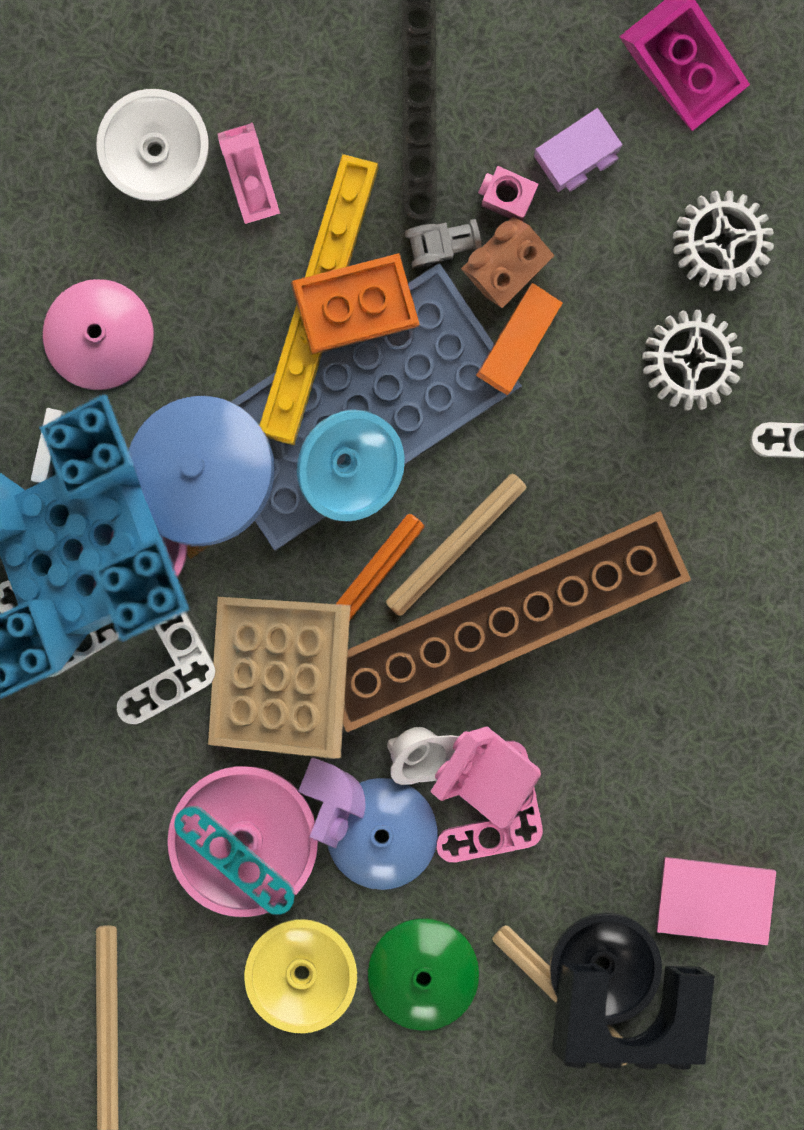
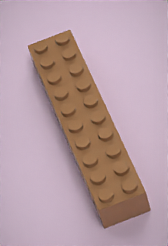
M661 511L348 649L343 725L346 732L368 724L690 581L691 578Z

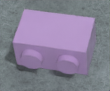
M596 108L536 148L534 157L558 192L566 187L570 192L586 182L588 178L585 174L598 167L600 171H603L619 159L616 154L620 151L622 143L600 110Z

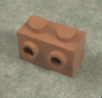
M513 216L509 221L502 223L496 229L495 235L483 247L478 248L470 255L468 262L461 269L487 299L503 308L554 257V254L528 224Z

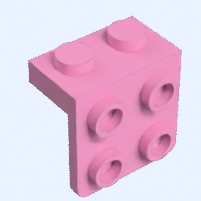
M483 727L470 732L466 731L455 741L453 745L455 752L451 759L438 769L435 775L437 782L430 792L441 801L460 795L498 828H506L510 826L539 780L541 771L489 727Z

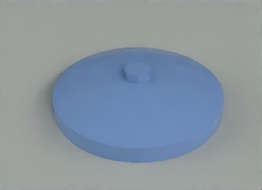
M193 396L179 399L163 406L153 413L139 428L128 450L159 534L179 544L208 546L237 536L247 529L260 515L273 487L274 457L265 432L242 408L217 397Z

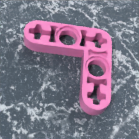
M506 741L528 759L526 749L520 743ZM535 788L532 789L528 799L519 810L523 811L533 806L534 813H526L528 824L536 826V831L531 833L530 840H524L522 835L515 834V829L521 828L519 815L515 816L510 826L503 829L498 828L490 820L443 830L439 834L436 844L439 856L448 862H461L530 848L536 845L542 837L543 828ZM492 827L499 832L500 840L495 847L486 848L480 844L479 834L484 828ZM473 830V843L477 849L476 852L469 853V845L459 847L458 854L451 855L448 849L443 850L442 844L448 842L447 836L455 835L458 841L466 840L468 837L465 831Z

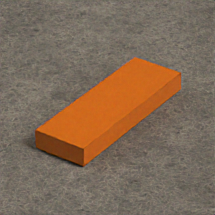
M531 283L476 376L505 395H508L563 302Z

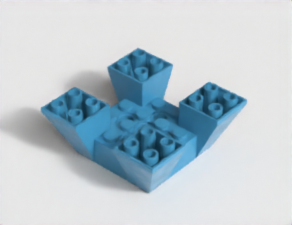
M101 395L40 427L56 469V475L24 490L0 473V557L18 602V606L0 614V699L61 671L87 634L114 622L120 641H125L189 611L163 540L159 535L147 505L133 462L107 395Z

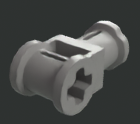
M471 219L469 224L451 228L447 227V223L438 225L427 224L410 228L404 232L405 237L409 238L414 257V260L411 262L413 269L434 266L453 259V253L471 249L477 250L482 247L476 219ZM422 239L425 241L427 253L424 252Z

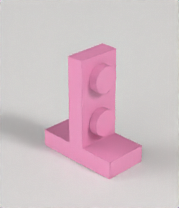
M253 123L218 133L219 144L244 223L247 224L280 214Z

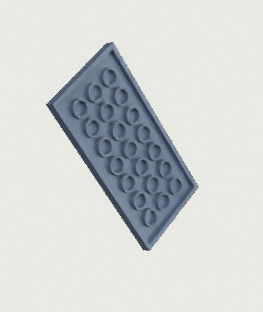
M440 263L408 283L420 325L416 328L323 352L295 445L268 438L274 457V481L269 499L255 522L275 551L326 518V516L316 511L306 501L300 490L297 478V462L301 447L309 433L324 419L347 410H362L379 416L388 422L398 434L404 450L405 465L522 387L517 380L512 391L505 395L476 376L494 343ZM276 372L231 401V403L247 412L259 425ZM345 454L338 457V465L344 462Z

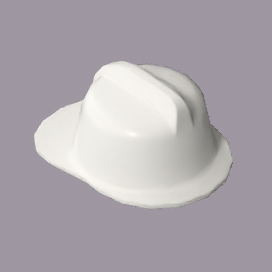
M413 727L406 730L399 737L388 740L387 747L393 761L391 777L394 782L400 785H408L418 782L437 781L435 775L438 769L451 759L455 752L453 745L459 736H437L426 728Z

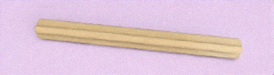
M104 925L96 929L97 1130H118L117 928Z

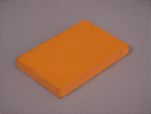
M399 253L291 282L311 355L416 328L420 325Z

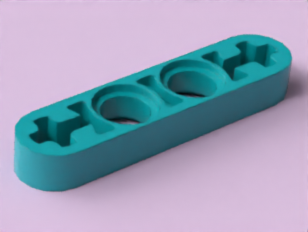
M191 805L183 808L177 814L174 827L179 837L262 908L271 914L280 915L286 913L292 907L295 900V892L292 885L204 809ZM185 814L188 817L197 814L201 818L198 821V825L204 831L208 830L209 825L216 829L206 838L203 846L196 841L202 837L198 831L192 829L188 833L183 829L186 822L182 818ZM224 837L230 842L231 852L227 857L217 858L213 856L210 851V843L214 838ZM244 862H253L259 867L260 876L255 882L248 883L239 877V867ZM266 874L273 878L268 882V885L273 890L278 891L282 887L287 891L284 896L287 901L285 905L280 902L275 906L269 902L272 896L264 888L260 895L254 891V889L262 884Z

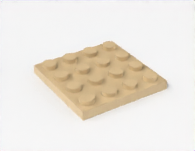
M218 597L213 662L215 677L212 681L208 745L340 758L350 605Z

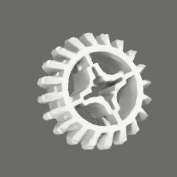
M713 191L710 194L711 204H709L705 197L700 196L696 200L699 210L689 204L685 208L689 218L679 217L677 220V224L686 230H678L673 233V239L684 241V244H679L673 248L674 254L686 253V257L678 262V266L682 268L691 264L693 268L688 272L687 277L692 279L697 273L703 275L699 281V286L702 288L706 286L709 279L714 280V291L721 289L723 280L726 282L727 289L733 291L736 288V278L741 285L747 286L750 283L747 272L757 278L762 273L757 264L767 265L770 261L765 254L761 253L771 251L774 247L773 243L763 241V238H768L773 234L772 228L761 229V225L769 218L766 214L756 218L754 213L759 209L760 205L754 203L749 209L746 208L744 204L747 201V196L744 194L741 195L737 203L733 202V191L725 193L724 201H721L717 191ZM724 213L739 218L747 226L748 231L746 229L733 228L729 224L727 216H724ZM712 214V234L694 241L697 223L704 217ZM720 233L726 234L725 238L729 236L731 240H734L730 242L726 249H722L721 245L717 246L716 242H713ZM752 242V249L747 262L740 267L734 268L735 247ZM697 252L714 254L722 269L708 265Z
M700 310L694 311L692 321H689L686 311H681L678 314L679 324L676 323L673 317H666L665 324L668 331L662 326L657 325L653 331L660 340L650 337L646 340V345L655 349V351H647L642 354V359L653 361V365L644 367L643 373H655L657 376L648 383V386L653 388L661 383L664 388L658 393L657 397L663 399L670 392L673 394L670 400V406L672 407L677 406L680 398H683V406L686 411L692 409L693 399H696L700 410L707 408V396L714 405L720 403L721 400L717 390L728 396L732 390L725 381L737 383L740 379L737 374L731 372V369H741L743 367L742 361L732 360V356L742 353L741 346L730 348L729 343L737 338L736 333H731L725 337L722 332L727 328L728 323L723 321L715 328L712 324L716 316L712 313L708 315L705 323L701 322L702 314ZM690 331L686 348L683 351L664 352L665 346L671 337L681 332ZM701 333L715 342L721 357L705 351L702 345L703 337H701ZM694 348L693 352H696L698 354L697 357L700 356L701 362L704 363H699L692 372V369L687 367L689 363L685 364L684 359L681 358L687 357ZM664 363L681 370L683 383H685L684 388L670 379L664 368ZM721 369L717 380L711 386L696 390V382L702 370Z

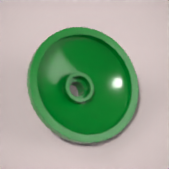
M418 918L394 926L381 937L370 957L368 982L375 1003L393 1022L413 1030H434L457 1020L471 1005L478 988L479 967L471 944L460 931L436 919ZM420 972H427L430 974L431 980L427 984H420L416 979L417 975Z

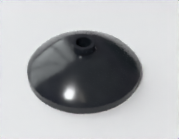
M616 913L592 914L573 923L556 942L550 959V980L556 996L558 995L561 963L595 964L599 957H606L608 959L607 964L602 968L610 973L606 1004L607 1025L621 1023L638 1015L652 1001L661 981V955L653 937L637 921Z

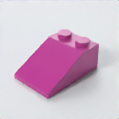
M664 0L619 36L639 67L691 131L750 85L695 0Z

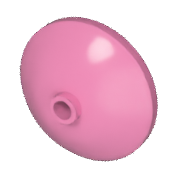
M102 279L83 281L62 292L49 308L43 326V344L51 365L70 383L90 390L116 388L133 379L148 361L154 341L152 319L141 299L129 288L119 283ZM95 325L100 326L102 330L101 335L98 338H91L89 336V329Z

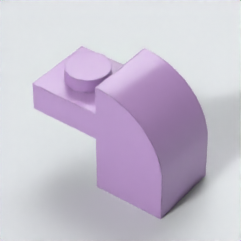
M312 757L298 790L299 793L323 803L309 837L336 848L338 842L344 838L347 832L349 814L363 818L365 795L361 785L352 775L332 764Z

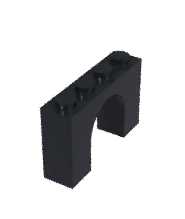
M561 963L552 1052L564 1062V1065L572 1068H585L587 1063H599L602 1067L618 1069L622 1067L623 1063L634 1064L636 1067L643 1069H655L657 1064H669L672 1068L683 1070L691 1069V1064L705 1065L714 975L697 966H665L662 1003L656 1020L646 1031L637 1036L618 1038L611 1035L606 1023V1004L610 973L597 964Z

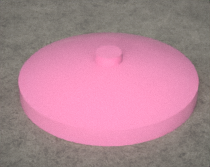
M234 766L207 775L185 793L178 803L170 822L168 853L172 869L178 881L194 900L214 912L228 916L252 917L268 913V911L262 908L176 833L174 827L175 817L183 808L191 805L204 809L285 878L294 888L295 895L301 890L312 872L317 856L318 841L309 837L315 824L314 814L310 805L291 782L277 773L264 768ZM185 814L182 818L186 822L183 827L186 832L189 833L192 829H195L202 835L200 839L196 840L201 846H203L206 838L216 831L211 825H209L207 831H204L198 825V821L201 818L197 814H194L192 817H188ZM217 837L211 841L210 851L217 858H225L231 852V844L224 837ZM244 862L239 867V877L245 882H255L260 876L259 867L253 862ZM266 874L262 884L254 889V891L260 895L264 888L272 896L269 901L272 905L275 906L278 902L283 905L286 904L287 901L284 896L287 891L282 887L278 891L273 890L268 885V882L273 878Z

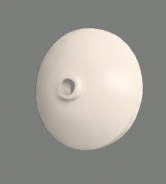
M161 89L139 90L118 100L101 121L96 142L99 163L110 182L124 194L143 201L171 199L189 189L200 177L206 165L209 151L207 130L197 110L181 96ZM154 144L162 147V152L158 156H151L149 154V148Z

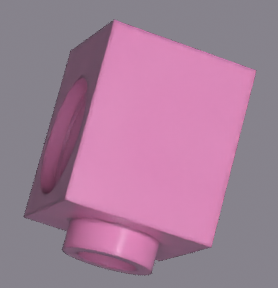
M497 166L494 175L486 174L478 194L484 196L482 207L510 219L514 216L523 222L537 191L538 183ZM508 185L516 191L517 197L511 202H503L497 197L496 190L501 186Z

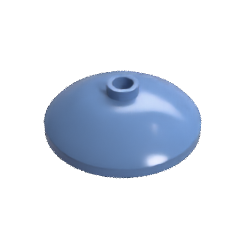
M375 778L362 781L359 784L365 795L364 816L360 818L349 814L347 819L348 829L344 838L338 842L336 848L328 845L330 855L338 869L351 881L361 886L378 890L403 886L418 877L433 857L437 844V824L434 813L427 800L410 785H400L390 778ZM377 830H386L389 834V839L384 843L376 841L374 835Z

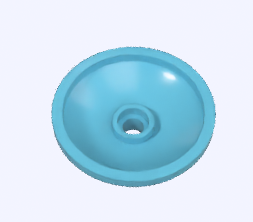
M347 410L329 416L309 433L299 453L297 478L304 498L316 511L338 521H356L376 513L389 502L400 485L405 459L401 440L388 422L373 413L362 410ZM345 454L344 462L338 465V457Z

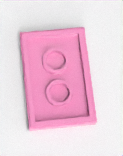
M664 857L656 932L768 945L776 871Z

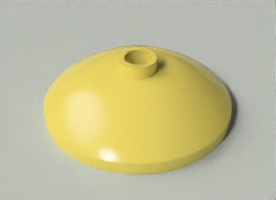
M290 920L270 928L254 944L245 966V988L256 1012L270 1025L291 1033L315 1032L334 1023L349 1007L357 985L356 962L346 941L332 928L312 920ZM299 966H305L309 970L308 977L304 979L298 978L295 974V969Z

